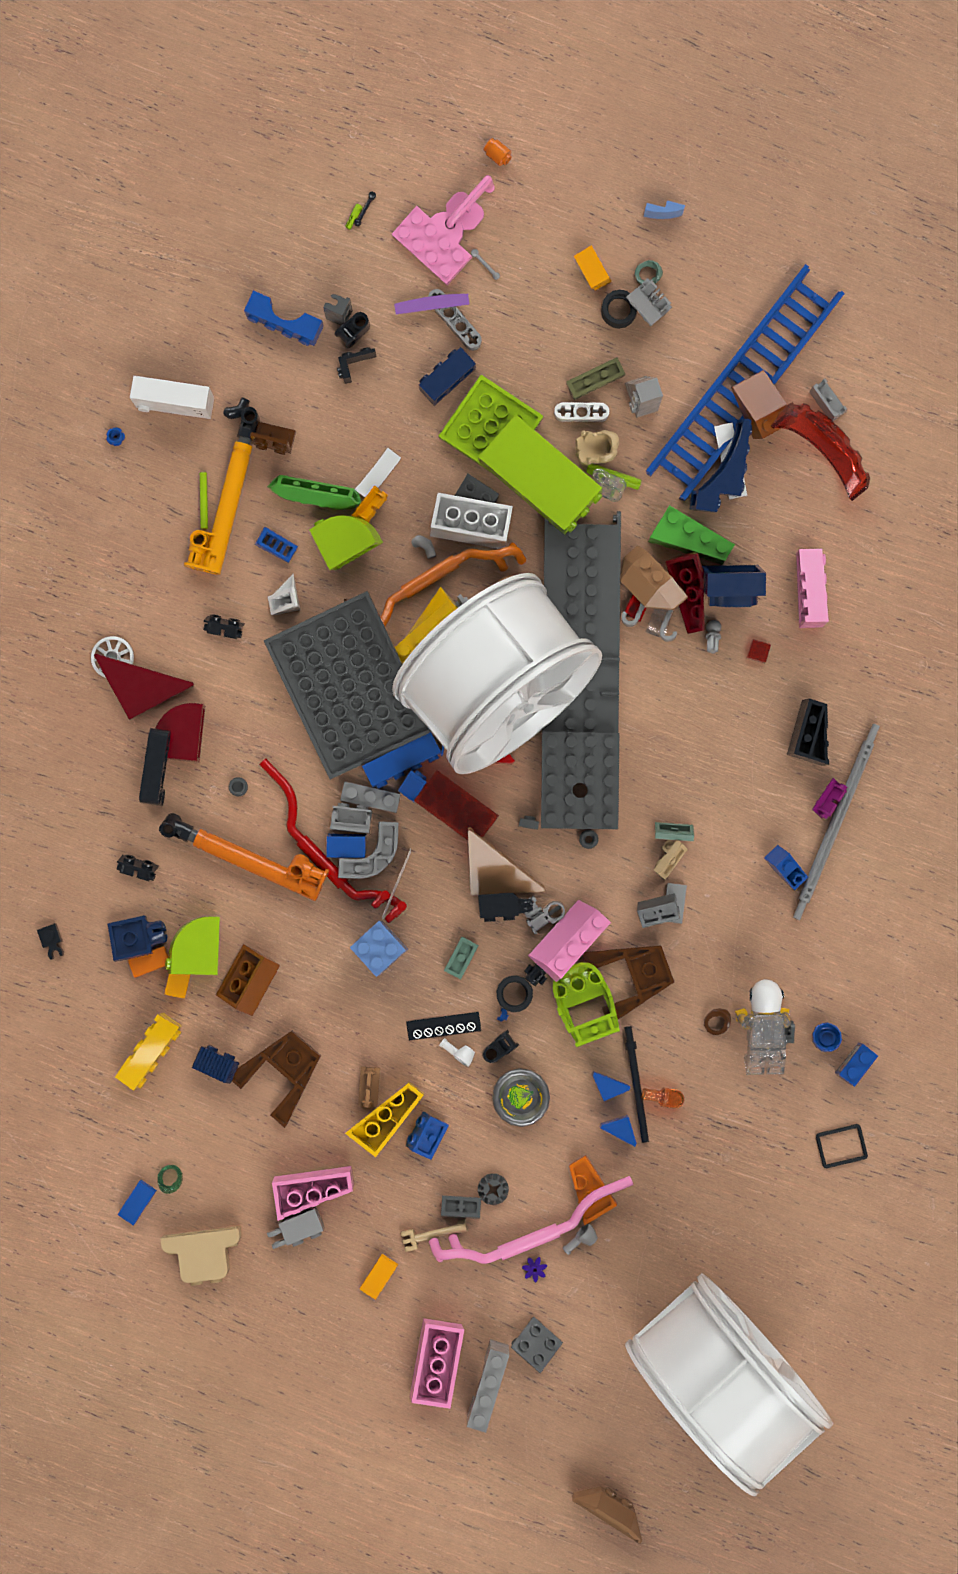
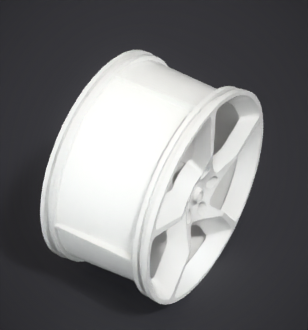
M522 573L506 578L486 588L441 621L407 657L394 679L392 692L404 707L413 710L447 750L446 758L455 772L458 774H468L481 770L507 756L552 722L590 682L601 663L602 652L589 639H579L548 598L545 586L535 574Z
M701 1273L697 1277L698 1282L694 1281L645 1328L636 1334L633 1340L629 1339L625 1346L640 1374L686 1433L737 1486L749 1495L756 1496L759 1494V1489L764 1488L771 1479L819 1435L825 1432L824 1426L830 1429L833 1426V1422L811 1390L763 1333L712 1280Z

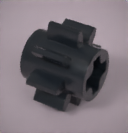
M536 963L534 966L529 964L524 970L527 973L524 978L535 987L538 983L543 985L547 980V977L544 976L546 972Z

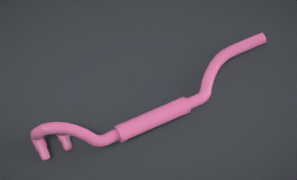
M628 1176L600 1187L588 1194L579 1203L568 1221L559 1225L552 1224L497 1246V1250L487 1254L464 1249L460 1245L456 1234H451L448 1237L452 1249L442 1250L437 1238L430 1239L429 1245L438 1262L456 1258L470 1259L481 1264L491 1263L501 1258L505 1260L560 1238L561 1234L571 1231L579 1224L583 1214L594 1202L632 1186L633 1182L631 1177Z

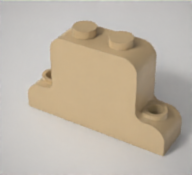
M241 1226L164 1235L160 1239L164 1252L169 1255L178 1254L181 1279L186 1283H191V1286L201 1285L203 1284L202 1281L210 1280V1283L222 1282V1278L230 1270L228 1247L237 1246L242 1233Z

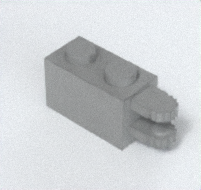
M315 1206L281 1220L278 1223L279 1228L268 1232L267 1235L268 1237H274L282 1233L284 1239L272 1244L273 1249L285 1244L287 1246L292 1244L294 1247L304 1242L303 1239L307 1237L314 1239L321 1236V1232L324 1231L325 1227Z

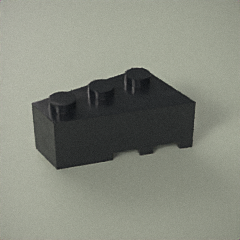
M810 698L802 700L787 755L821 766L829 765L827 704Z

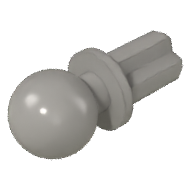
M711 620L706 625L708 632L706 634L707 652L715 654L718 652L719 640L721 639L719 634L721 624L717 620Z

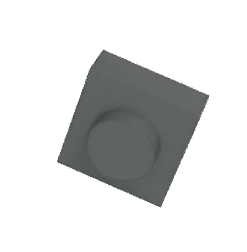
M524 816V819L520 818L519 827L538 830L539 822L535 821L536 817Z

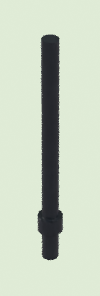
M632 1026L624 1027L626 1037L625 1050H628L641 1141L646 1143L649 1142L635 1051L637 1045L633 1038Z

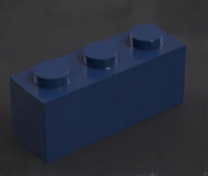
M461 347L458 350H452L448 354L446 361L443 363L439 362L433 368L434 371L430 375L426 374L419 381V390L434 406L476 369V363Z

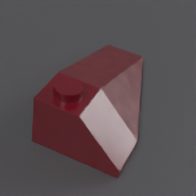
M691 552L665 561L669 574L688 596L679 605L687 634L705 630L703 569L698 553Z

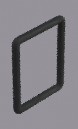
M859 1124L821 1132L816 1135L824 1168L864 1160L868 1157ZM857 1128L864 1156L826 1165L820 1137Z

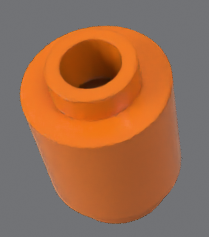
M491 138L483 149L486 155L499 166L507 165L512 158L511 150L498 139Z

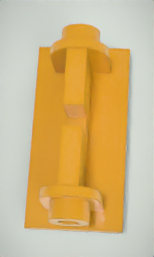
M374 485L352 516L370 523L376 510L387 501L388 495L384 491L381 492Z

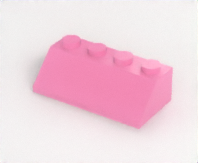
M578 900L528 956L557 982L611 922L597 909Z

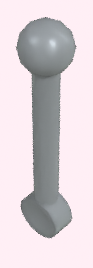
M473 249L471 251L472 257H476L489 270L495 280L499 279L500 274L495 272L481 258L477 249Z

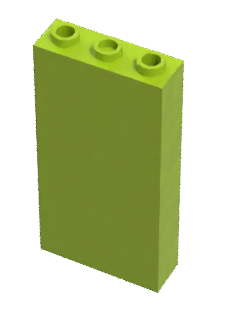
M517 415L511 419L478 456L479 463L564 535L568 531L572 532L577 526L576 522L580 517L584 518L590 511L589 507L593 503L597 504L603 496V488Z

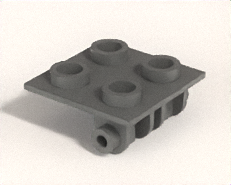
M467 473L454 496L496 503L499 493Z
M533 1317L518 1338L512 1341L511 1348L536 1371L541 1373L563 1342Z

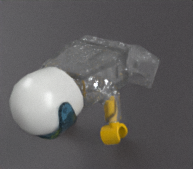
M761 980L749 990V1001L752 1007L751 1014L748 1015L745 1008L735 1011L737 1014L736 1022H739L743 1029L748 1030L747 1054L744 1057L746 1075L764 1074L765 1066L767 1074H784L787 1044L784 1028H788L791 1025L790 1009L781 1008L784 992L772 980Z

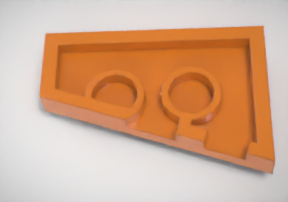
M587 1155L569 1165L578 1203L594 1190L605 1186V1183ZM612 1194L597 1200L583 1214L584 1226L617 1206V1202Z

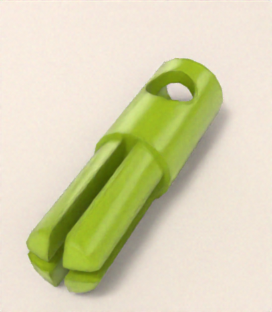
M360 204L355 205L345 225L349 230H351L354 221L358 218L363 208Z

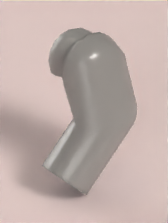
M417 535L412 539V546L423 548L428 559L436 557L431 540L421 535Z

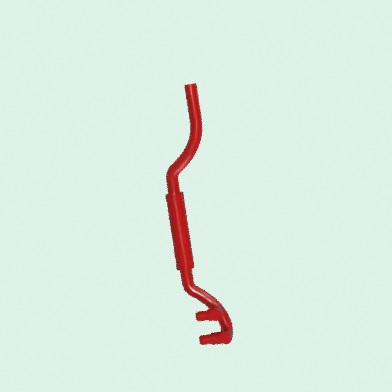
M265 758L259 765L281 787L286 795L288 802L286 827L289 834L297 842L296 845L319 869L323 871L328 869L327 877L337 889L341 888L351 899L358 901L374 899L371 903L374 909H377L384 902L388 903L391 896L388 891H356L347 882L348 878H338V868L307 835L304 836L297 829L298 806L295 792L284 776ZM394 895L390 902V905L394 906V908L384 918L387 923L392 922L407 908V904Z

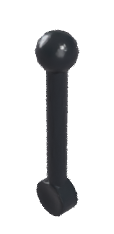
M375 192L369 193L367 203L358 219L354 221L355 226L359 227L361 225V220L371 201L376 198Z

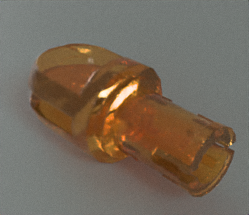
M663 1087L659 1091L643 1088L642 1100L658 1102L661 1107L679 1108L685 1101L683 1093L675 1089Z

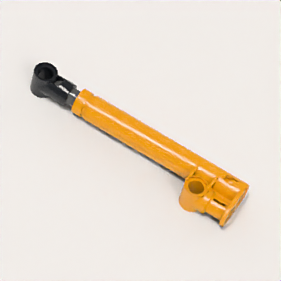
M246 407L241 412V422L237 434L239 440L234 442L212 532L196 530L190 535V553L188 561L184 562L183 565L187 568L215 575L221 574L253 448L250 445L252 441L250 434L251 432H256L260 422L259 415L253 407ZM249 414L255 415L252 421H247L246 417ZM197 537H204L202 544H195Z

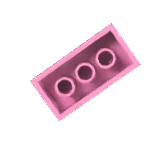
M423 1318L409 1396L412 1403L451 1408L464 1334L462 1324Z

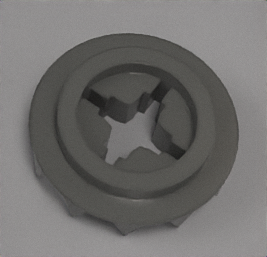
M488 1174L478 1184V1194L486 1204L497 1205L503 1203L508 1196V1183L499 1174ZM488 1183H490L492 1186H498L500 1184V1186L497 1189L498 1197L494 1193L487 1195L488 1191L490 1190Z

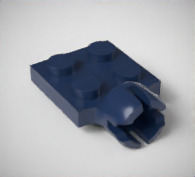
M145 915L107 924L113 961L115 962L153 954L152 949L154 945L167 941V934L164 933L167 929L164 922L161 920L148 922Z

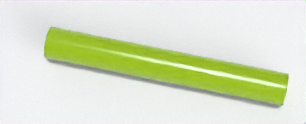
M200 472V529L207 530V473Z

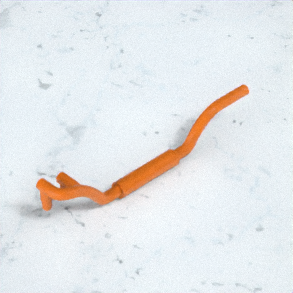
M513 542L509 546L497 550L485 551L471 548L462 551L456 556L451 555L402 585V589L392 594L385 602L381 620L386 627L396 603L406 597L409 599L459 568V564L470 558L493 560L500 571L504 572L508 569L504 557L513 555L519 565L526 563V557L522 550Z

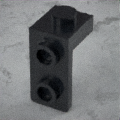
M363 348L357 353L346 352L341 357H338L340 367L337 368L339 379L343 378L345 384L351 383L348 364L377 357L375 348Z

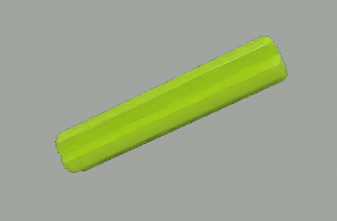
M593 463L589 464L586 470L588 474L636 490L641 485V479Z

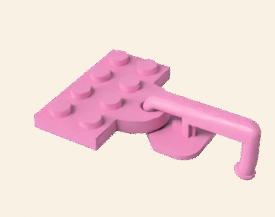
M486 175L469 195L464 192L454 194L446 204V212L437 213L430 218L416 206L392 233V236L447 286L472 259V255L459 244L463 239V230L475 229L484 217L482 207L475 201L484 191L487 193L494 191L495 187L491 176Z

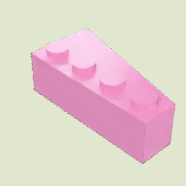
M799 549L796 553L799 628L823 627L829 622L825 586L826 573H824L826 556L822 553V549Z
M351 1166L275 1176L272 1186L277 1220L279 1221L309 1207L317 1206L324 1201L352 1192L354 1182Z

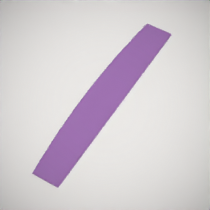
M448 294L408 300L394 305L396 314L469 305L470 303L468 294Z

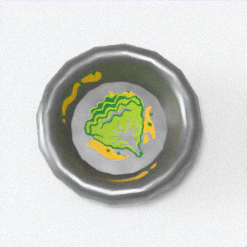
M518 1068L508 1071L498 1079L493 1089L492 1101L495 1111L502 1120L510 1125L524 1127L536 1123L544 1116L549 1107L550 1093L548 1085L539 1074L529 1069Z

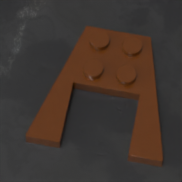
M661 945L583 953L585 962L594 965L596 968L622 959L626 960L638 995L615 1002L618 1019L674 983ZM608 1006L602 1007L604 1015L610 1014Z
M292 1030L238 1067L232 1082L242 1089L264 1062H269L295 1085L270 1114L285 1128L321 1055Z

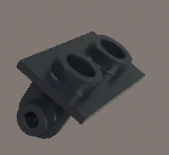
M211 614L204 619L206 623L203 630L207 631L208 634L220 636L223 629L225 630L224 637L237 639L242 637L243 631L240 630L245 623H241L240 620L235 618L227 620L222 619L219 615Z
M122 855L117 861V870L120 873L133 877L134 872L138 871L136 878L148 882L150 880L154 881L155 871L159 867V865L154 864L152 861L139 860L133 855Z

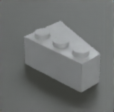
M644 376L625 382L631 400L629 407L631 412L635 413L636 418L658 411L663 394L656 377Z

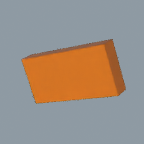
M165 946L152 950L153 954L128 960L134 978L165 967L166 958H169Z

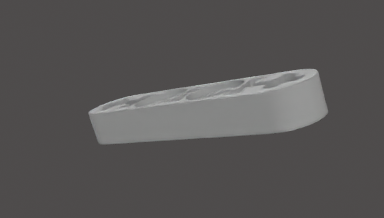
M434 289L429 293L428 297L445 294L439 289ZM456 306L441 308L440 310L434 309L466 348L472 351L480 348L482 343L480 334ZM450 308L454 311V315L448 318L444 316V310ZM460 322L466 325V329L461 332L456 329V325ZM468 332L472 339L477 338L476 345L474 343L469 344L470 339L467 336Z

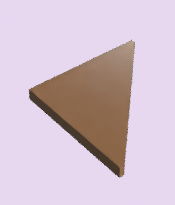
M468 827L471 895L545 892L543 884L538 883L533 879V876L524 869L519 868L509 857L494 848V845L485 838L480 837L471 827Z

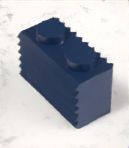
M211 1045L207 1047L201 1046L192 1068L223 1083L230 1084L239 1065V1062L234 1060L235 1056L226 1052L222 1055L218 1053V1048Z

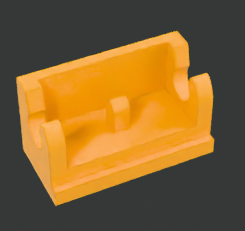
M592 245L574 255L591 289L598 290L612 282Z

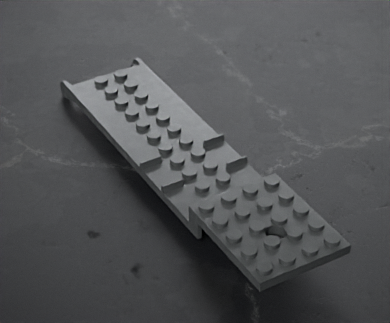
M617 511V514L613 515V522H616V525L577 524L572 532L568 531L565 535L552 524H549V521L544 518V586L547 590V596L579 639H589L602 652V660L596 673L582 692L552 722L542 729L541 828L618 830L621 511ZM577 783H583L587 787V794L583 798H578L573 794V787Z

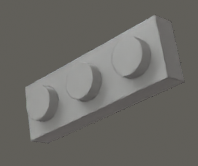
M344 782L340 800L397 813L401 794Z

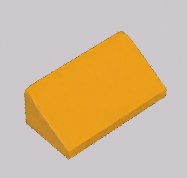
M169 974L164 995L185 999L191 974Z

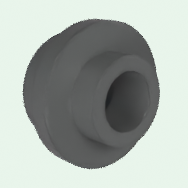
M585 830L581 833L579 842L582 847L592 849L598 844V835L593 830ZM586 836L592 837L591 843L585 841Z

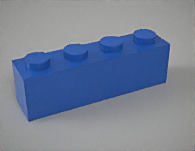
M430 732L362 767L372 787L377 786L379 789L388 784L387 781L392 778L398 780L404 777V772L410 769L412 771L420 769L422 767L421 764L426 761L432 763L438 760V755L441 754V751Z

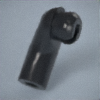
M241 397L237 406L224 409V416L228 419L240 418L242 410L248 407L250 401Z

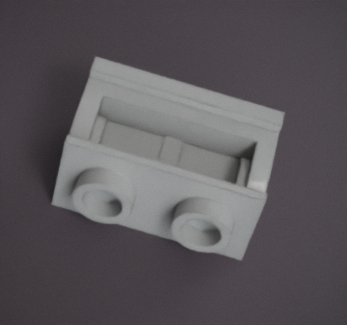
M338 803V806H333L331 830L370 834L372 810H368V806L357 805V808H349V804Z

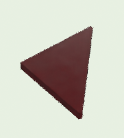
M94 654L97 663L129 720L194 686V683Z

